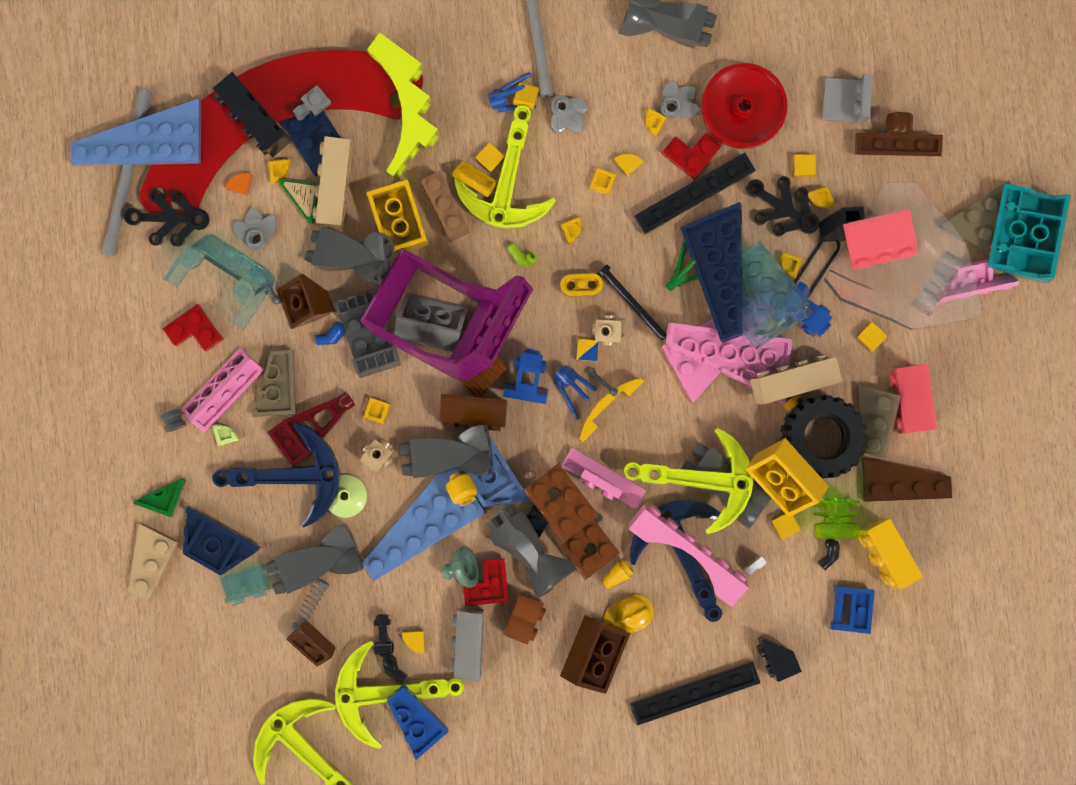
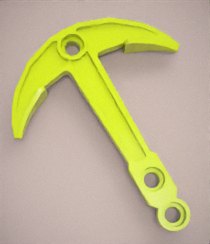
M524 105L518 106L514 111L515 120L511 123L507 140L508 149L493 202L488 203L478 199L476 193L454 177L455 187L463 205L474 217L496 228L511 229L527 226L546 215L556 202V199L553 197L540 204L528 205L526 209L510 207L520 154L524 148L528 132L527 123L531 119V111ZM525 113L526 118L520 119L518 117L519 114ZM519 133L522 137L517 140L514 138V135ZM500 214L503 216V219L496 221L495 216Z
M719 428L714 432L723 445L726 457L730 458L731 473L670 469L667 466L643 464L640 466L635 462L628 463L624 468V476L630 481L640 479L646 483L663 485L671 483L728 492L727 506L722 509L716 521L705 530L706 534L715 533L732 524L744 511L753 488V477L745 470L750 464L748 456L732 436ZM635 469L636 475L630 476L628 471ZM655 471L658 473V477L653 479L650 473ZM739 481L744 482L745 487L743 489L737 486Z
M371 640L356 649L342 667L335 688V701L344 726L355 738L371 747L381 749L382 744L372 734L366 721H362L359 706L387 702V698L403 684L357 686V673L361 670L367 652L374 644ZM454 677L448 681L441 678L405 684L418 698L422 699L446 697L448 694L458 696L464 690L463 681ZM457 683L460 686L459 690L453 691L451 689L452 684ZM434 685L438 688V691L431 693L429 688ZM344 694L349 695L350 700L348 702L342 700Z
M312 698L293 701L278 709L267 719L255 741L253 757L254 769L261 785L266 782L267 766L272 755L270 750L277 740L281 741L320 776L326 785H337L338 781H343L345 785H354L342 772L335 770L293 725L302 716L308 717L318 712L336 710V704ZM275 720H281L282 726L277 727Z

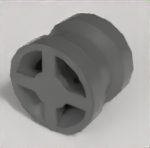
M181 409L160 415L161 420L166 425L164 428L166 433L187 426L186 422L182 420Z

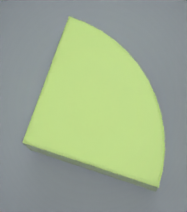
M212 425L218 446L240 440L238 434L232 428L224 425Z

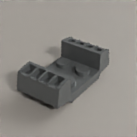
M377 288L334 302L354 357L352 360L356 372L360 378L401 365L396 347L372 334L360 322L377 292ZM387 322L384 329L391 332Z

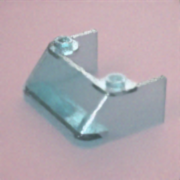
M213 234L205 235L182 250L164 277V280L178 287L189 269L197 268L203 259H206L238 280L234 287L233 295L243 306L233 319L232 324L244 330L273 287L275 276L269 269Z

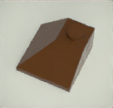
M300 274L277 289L291 329L317 321L334 312L328 291L304 274Z

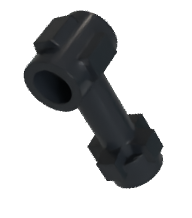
M388 614L376 615L374 626H378L379 642L374 643V653L384 657L394 653L393 641H388L387 625H391V619H389Z

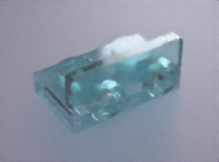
M264 564L221 577L227 598L224 599L225 604L232 602L233 606L246 602L245 597L253 595L254 599L265 596V591L271 589Z

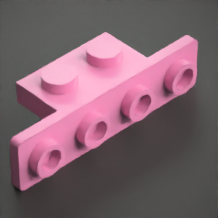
M989 259L947 268L949 288L929 292V297L935 303L945 304L954 299H967L971 295H985L998 289L1008 290L1012 286L1019 285V280L1011 274L993 278V269L987 267Z
M571 448L562 463L563 468L584 479L582 481L584 485L591 489L596 486L602 490L601 494L610 500L615 497L634 509L638 507L646 493V490L574 448Z

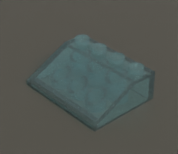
M761 241L742 251L743 333L754 348L757 349L810 316L811 303Z

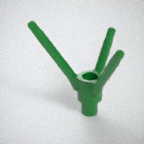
M685 240L680 250L676 268L670 277L671 280L665 285L670 291L676 286L679 287L682 283L685 284L698 280L697 275L690 277L685 275L697 262L696 259H693L682 271L680 270L686 250Z

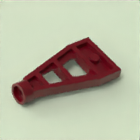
M344 392L335 399L284 419L267 433L291 466L295 467L313 453V451L308 450L306 444L296 434L293 427L295 423L311 422L315 427V431L324 439L343 415L355 406V403L348 393ZM340 401H341L342 404L345 406L344 408L340 407V405H339V402H340ZM327 409L332 414V419L324 427H321L314 417L316 414Z

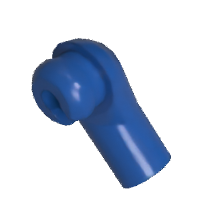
M335 322L328 334L316 335V345L338 343L344 335L343 324Z

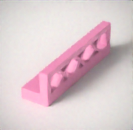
M240 347L182 407L181 411L192 424L205 432L264 369ZM243 356L244 359L236 365L237 361ZM227 374V377L222 380V377ZM197 405V408L190 413V410Z

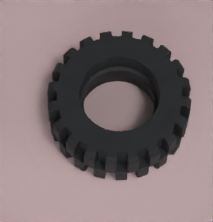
M830 395L816 396L801 401L785 416V423L781 425L780 432H782L780 441L786 438L822 479L835 478L850 472L851 468L857 466L860 462V456H864L866 451L863 448L864 443H868V437L864 435L867 427L866 424H862L860 420L863 418L860 412L856 413L854 411L855 407L851 403L847 404L844 402V399L834 398ZM817 417L831 418L839 426L842 434L839 450L827 458L813 455L808 450L804 440L807 424Z

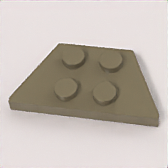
M1004 183L939 227L942 230L953 233L961 241L968 242L970 246L977 250H981L992 243Z

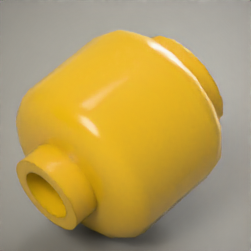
M457 472L449 477L450 480L446 484V490L453 503L465 506L476 499L475 496L478 490L471 475Z

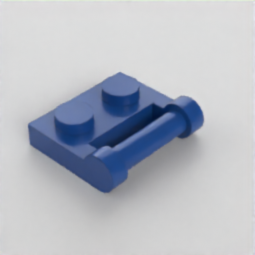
M834 585L836 596L834 617L830 629L871 634L875 590ZM844 594H850L848 624L842 623Z

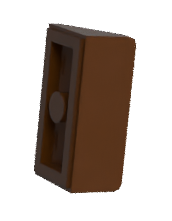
M308 621L301 623L286 639L317 667L331 659L336 649Z

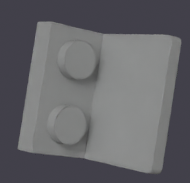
M864 74L860 80L826 78L824 81L822 120L864 124L870 117L873 75Z

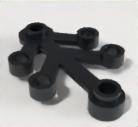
M782 176L776 183L778 189L781 190L783 201L764 190L762 181L753 179L746 186L747 194L752 198L759 197L778 209L766 213L758 212L754 217V222L757 225L761 226L767 221L791 217L796 220V222L785 225L782 223L775 224L772 228V233L776 237L796 230H801L805 234H812L819 228L818 217L810 211L807 189L799 188L794 194L795 199L800 202V213L794 209L789 187L791 182L788 177ZM785 180L787 186H781L780 181ZM752 186L757 187V193L751 191ZM799 191L804 192V198L798 196ZM758 215H762L765 220L763 222L758 221ZM806 220L812 223L811 227L805 225ZM777 226L781 227L782 233H777L775 228Z
M152 190L149 198L152 202L157 203L166 214L142 213L136 208H129L124 213V220L129 225L136 226L141 222H166L156 233H152L149 236V242L154 246L161 245L163 238L179 223L188 224L178 234H173L170 238L171 244L177 247L182 246L185 238L195 229L203 230L210 222L209 214L203 209H195L185 199V194L181 191L172 192L171 200L179 204L188 215L179 214L164 199V194L160 190ZM156 192L160 194V198L158 200H155L153 198V195ZM177 193L181 194L180 201L175 200V195ZM134 213L138 215L136 221L132 220V214ZM199 215L203 218L200 224L196 222V217ZM155 235L159 237L158 243L153 242ZM176 236H179L181 238V242L179 244H176L174 242V238Z

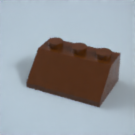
M441 394L440 421L445 422L446 427H458V424H467L466 428L469 429L474 426L486 425L489 431H501V428L506 427L508 401Z
M584 615L560 676L576 686L606 694L631 633L599 619Z

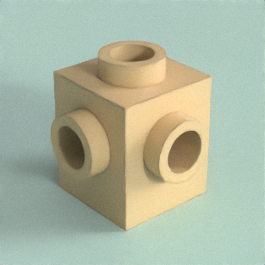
M602 314V317H599L593 323L592 332L595 335V341H602V345H615V342L621 343L624 341L626 318H615V314Z
M375 439L373 442L369 441L362 450L365 453L360 461L374 472L380 473L384 467L387 469L394 460L392 455L395 452L391 450L392 445L384 439H381V441ZM378 451L381 452L380 458L376 457Z

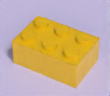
M408 179L366 192L378 231L386 234L393 241L394 256L398 255L401 248L412 251L429 245Z
M786 438L757 453L745 469L788 517L819 503L829 487Z
M879 517L857 529L859 533L857 536L858 540L870 552L868 557L871 563L879 568L881 572L879 577L885 586L888 585L889 587L901 590L923 578L922 573L890 518Z

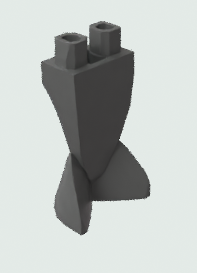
M629 0L619 34L635 36L655 29L668 39L693 49L697 45L708 47L712 34L703 32L702 29L703 26L713 28L717 15L708 12V6L701 4L662 3L660 0Z
M321 228L320 231H312L310 239L312 243L316 244L314 251L308 250L304 258L305 261L321 270L353 269L359 278L375 284H381L391 267L394 245L389 236L380 232L371 233L359 243L344 234Z
M486 425L471 427L461 433L455 440L417 438L409 439L410 442L399 445L401 456L411 455L412 463L402 464L403 476H413V478L428 477L457 467L464 472L474 475H490L493 471L491 438Z
M699 443L692 452L693 455L701 459L699 464L695 466L686 460L681 467L682 470L731 473V464L712 447L707 448ZM754 479L749 501L744 511L737 517L738 521L748 529L751 528L771 500V497ZM739 481L737 483V486L740 489H743L745 487L744 482ZM704 489L723 499L728 500L729 498L728 492Z
M508 505L501 509L498 515L487 523L493 531L489 538L494 545L506 550L526 566L537 598L553 590L556 584L576 570L570 561L544 554L538 535L523 511L516 514L512 507Z
M342 524L332 529L322 539L319 546L303 548L276 556L274 560L265 565L269 576L277 572L280 573L282 580L272 584L277 595L286 592L289 594L301 589L328 571L335 574H352L363 570L364 566L351 530L347 524Z

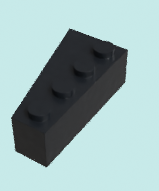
M233 72L213 87L217 93L214 97L222 106L226 104L231 109L228 112L236 123L239 121L243 123L245 127L242 130L250 139L254 137L259 142L256 146L264 155L269 153L274 157L292 142Z

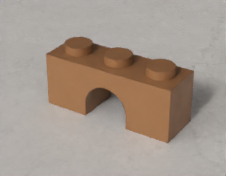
M436 172L422 179L423 188L450 242L468 234V226L441 172Z

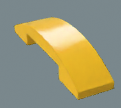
M640 378L624 383L617 387L618 394L616 396L608 393L601 399L586 419L579 440L583 443L598 428L593 420L621 392L628 398L644 380Z

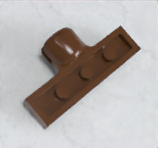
M893 112L887 115L885 133H856L855 155L941 157L943 135L915 134L913 132V114L909 112Z

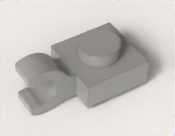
M315 86L300 98L303 104L296 107L293 113L298 121L304 119L310 112L316 117L331 105V101L318 86Z

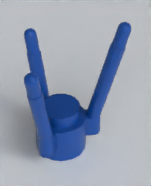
M529 72L501 88L488 93L492 109H498L499 113L515 110L518 107L517 105H504L508 103L506 96L524 89L525 85L512 89L509 88L527 79L532 74Z
M565 365L555 373L554 377L557 380L555 384L560 389L573 416L578 420L579 416L564 386L567 388L571 385L585 401H589L588 396L574 381L578 379L593 391H596L597 388L580 376L573 368L569 369Z

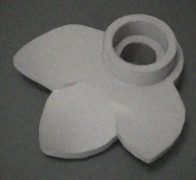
M673 80L665 85L662 92L664 100L660 105L661 113L667 118L679 116L687 119L695 116L700 111V108L692 103L695 96L694 86L678 88ZM672 105L674 107V110L669 111L667 109V106Z
M562 95L555 97L550 104L553 113L551 126L554 131L560 134L565 128H568L575 132H581L584 125L581 114L589 110L587 103L577 97L571 99ZM560 102L565 105L564 110L559 109L558 104Z
M250 208L244 222H234L236 236L245 240L246 244L254 250L262 249L267 243V238L276 229V218L274 215L263 218L254 208ZM255 236L260 237V241L258 243L253 242V238Z

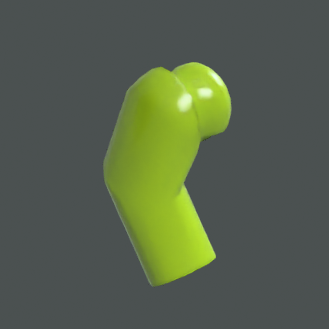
M516 243L507 247L517 265L530 267L536 263L537 255L534 252L523 253Z

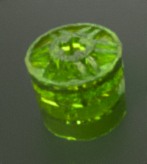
M826 497L813 505L815 507H823V511L813 512V515L823 517V522L814 524V538H861L860 523L850 522V517L860 515L859 511H850V506H860V501L847 497Z

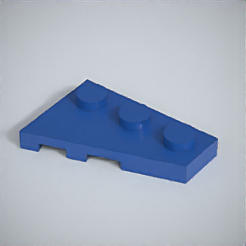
M405 684L387 698V702L416 760L449 732L448 727Z

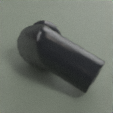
M828 538L825 541V546L828 548L827 555L818 562L824 570H827L839 558L840 543L837 540L835 541L834 538Z
M389 654L383 658L385 674L402 684L407 674L399 670L396 657Z

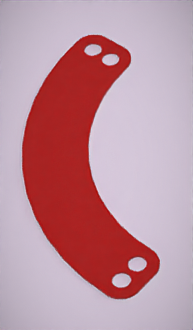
M358 50L304 52L269 61L237 76L276 123L294 117L293 110L303 104L300 98L315 86H318L331 101V105L323 111L355 110L374 113L391 119H402V107L394 108L389 103L390 96L398 92L392 79L368 52ZM421 75L417 82L414 80L412 82L419 89H422L423 75ZM215 91L201 100V164L151 165L140 190L141 204L148 212L166 214L157 203L152 202L149 198L150 192L156 188H162L166 191V201L171 206L172 192L181 191L185 194L187 201L195 209H198L207 188L229 157L250 140L248 135L242 130L245 127L241 121L236 123L228 113L231 109L226 104L222 106L214 97L217 94ZM185 210L177 211L179 214L188 215Z

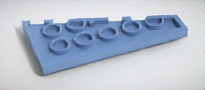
M198 98L71 143V164L73 166L201 164V100Z
M458 467L437 474L363 561L373 581L485 513L477 498L465 506H460L451 501L446 490V484L452 474L460 472Z

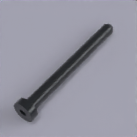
M608 264L605 265L597 275L603 276L660 340H664L667 337L664 330L609 271L611 267Z

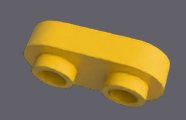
M594 273L569 274L564 276L560 282L562 293L569 297L594 296L599 294L603 287L602 278ZM594 282L596 287L591 289L588 287V283ZM573 283L575 288L569 290L567 284Z

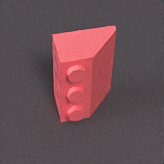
M910 209L843 224L852 270L918 255Z
M928 364L890 370L889 385L893 387L894 394L901 395L894 423L896 430H899V434L937 429Z

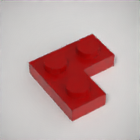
M704 133L691 149L675 136L663 150L662 155L695 180L721 148V145Z
M199 304L162 328L176 347L193 335L206 352L224 340Z
M505 559L483 560L485 582H479L470 588L463 586L465 607L509 602Z

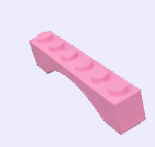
M644 503L629 521V530L645 542L670 544L691 554L707 571L712 581L715 595L733 607L749 588L747 577L741 571L737 570L735 572L731 569L730 564L724 558L720 557L718 559L714 556L713 551L708 546L698 544L695 541L696 538L691 533L681 531L678 528L679 525L670 518L665 519L661 516L662 513L658 508Z

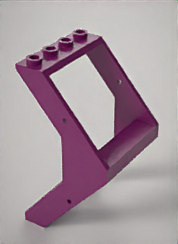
M401 248L360 322L375 336L453 379L465 382L492 367L533 288L524 277L518 275L498 289L463 282L406 249ZM417 269L480 303L450 358L423 351L384 329Z

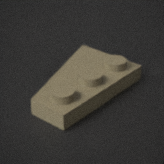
M271 351L252 417L296 415L294 351Z
M858 385L860 414L863 417L860 420L867 427V430L864 431V435L868 437V443H864L863 447L866 449L865 454L886 458L901 395Z

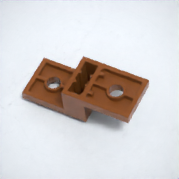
M559 463L523 490L549 523L546 530L585 580L620 553L594 520L599 516ZM551 488L559 491V499L553 500L549 497L548 492ZM586 543L594 546L595 551L593 555H587L584 552Z

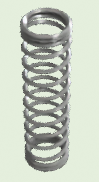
M317 579L315 583L324 588L325 590L319 589L315 586L312 587L318 590L322 595L310 591L319 599L307 595V597L314 600L317 604L305 600V602L312 605L315 609L307 607L305 605L302 606L307 608L312 613H308L303 611L302 609H299L301 612L305 613L309 618L297 614L305 621H307L306 619H311L310 615L313 614L312 610H316V607L314 605H319L317 601H321V598L319 596H324L323 592H325L326 589L329 587V584L321 579ZM294 618V620L298 621L299 623H303L302 621H299L298 619ZM291 623L290 628L294 631L299 625Z

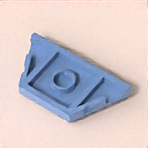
M492 439L493 471L490 475H474L460 469L462 474L471 475L478 490L476 496L483 507L530 501Z

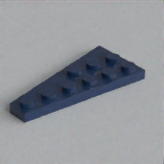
M738 202L680 227L691 259L697 260L694 267L722 343L743 335L742 204Z

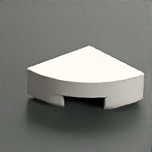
M758 555L743 571L747 575H752L755 570L761 569L767 564V561Z

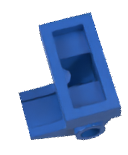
M800 281L774 313L775 319L784 326L789 318H793L803 325L801 329L812 337L816 335L820 337L831 326L829 323L832 319V316L829 315L830 310L822 304L818 306L807 299V296L810 294L809 288ZM803 306L813 311L807 319L798 313Z
M526 349L525 352H521V356H516L514 369H518L516 384L506 382L503 397L546 404L548 389L538 388L540 373L544 374L546 361L542 360L543 355L539 351ZM523 371L535 373L534 384L521 382Z

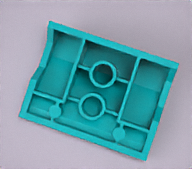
M1004 183L987 267L1027 280L1050 283L1055 278L1071 195H1048L1037 193L1032 188Z

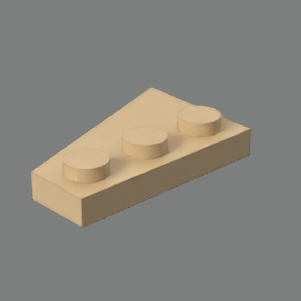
M139 523L128 592L145 601H150L179 542Z

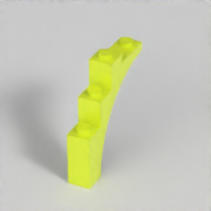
M379 32L367 51L392 79L398 91L402 107L403 124L400 143L394 159L386 170L395 179L397 175L401 176L407 169L405 164L409 158L414 159L420 150L418 148L419 145L427 150L429 145L433 147L439 139L437 135L439 131L420 116L421 113L425 114L431 106L429 103L431 101L430 96L412 83L413 80L417 82L423 74L421 70L423 68L422 63Z

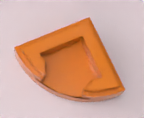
M250 173L235 175L227 182L225 189L247 196L253 175Z

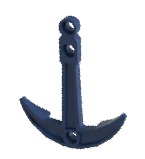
M295 423L293 427L303 438L308 450L314 452L316 465L256 469L254 467L233 468L230 471L222 468L213 474L212 481L217 487H225L226 485L231 487L255 486L256 484L317 485V498L313 501L308 516L301 523L303 528L313 524L327 512L336 498L340 484L339 464L331 446L316 431L299 423ZM327 470H331L333 472L332 477H329L326 474ZM221 473L226 475V480L220 478ZM246 473L248 479H243L241 474Z
M691 500L671 501L657 507L662 513L661 516H663L665 511H669L671 513L670 519L674 520L679 525L678 528L683 532L681 520L693 516L696 519H717L721 513L710 505ZM636 534L633 536L630 549L631 565L636 564L639 555L649 543L642 540ZM672 546L691 582L690 587L699 606L704 609L705 618L710 622L720 620L722 610L716 605V597L707 579L703 577L696 559L686 551ZM707 590L708 595L704 598L701 597V591ZM711 610H717L715 617L710 616Z

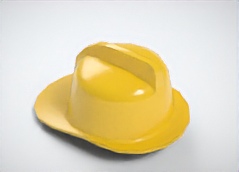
M635 594L611 605L604 614V622L633 634L650 624L654 616V608L648 598Z

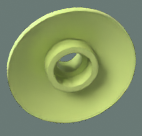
M340 475L337 495L329 507V511L343 518L352 517L360 513L367 502V490L363 482L352 475ZM343 492H346L348 494L347 500L341 499V494Z

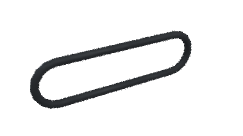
M836 241V251L834 252V254L826 264L825 268L815 281L814 285L810 289V294L807 296V298L812 294L813 290L815 289V287L823 277L824 273L834 260L835 256L839 252V241ZM819 242L791 286V292L823 242Z

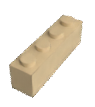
M325 136L324 142L320 144V155H323L322 163L318 164L320 185H316L315 190L318 204L313 209V219H316L317 224L345 227L354 143L351 139Z
M827 354L816 356L815 361L809 362L808 359L795 362V367L789 368V365L777 367V372L770 373L769 370L756 373L757 377L750 379L756 404L771 403L843 382L837 357H828Z

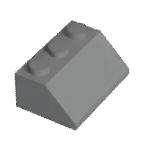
M406 293L396 317L394 335L408 342L454 352L463 334L468 307Z
M458 609L457 614H453L452 627L456 628V636H452L451 649L455 650V658H451L450 671L454 672V678L480 682L484 610Z

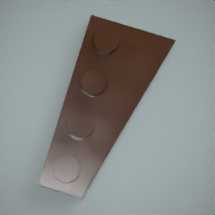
M862 459L864 502L952 498L951 476Z

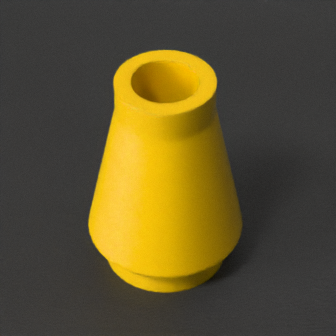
M623 559L622 561H617L601 581L607 589H611L630 579L634 571L628 562Z

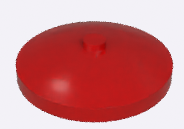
M751 63L733 64L716 73L707 84L701 101L702 118L708 131L719 142L736 149L756 148L770 141L781 129L788 107L785 90L778 78L769 70Z

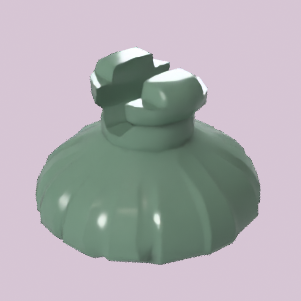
M460 547L454 553L453 562L449 561L447 562L448 564H444L441 572L446 580L457 578L460 584L470 588L478 583V561L469 547Z

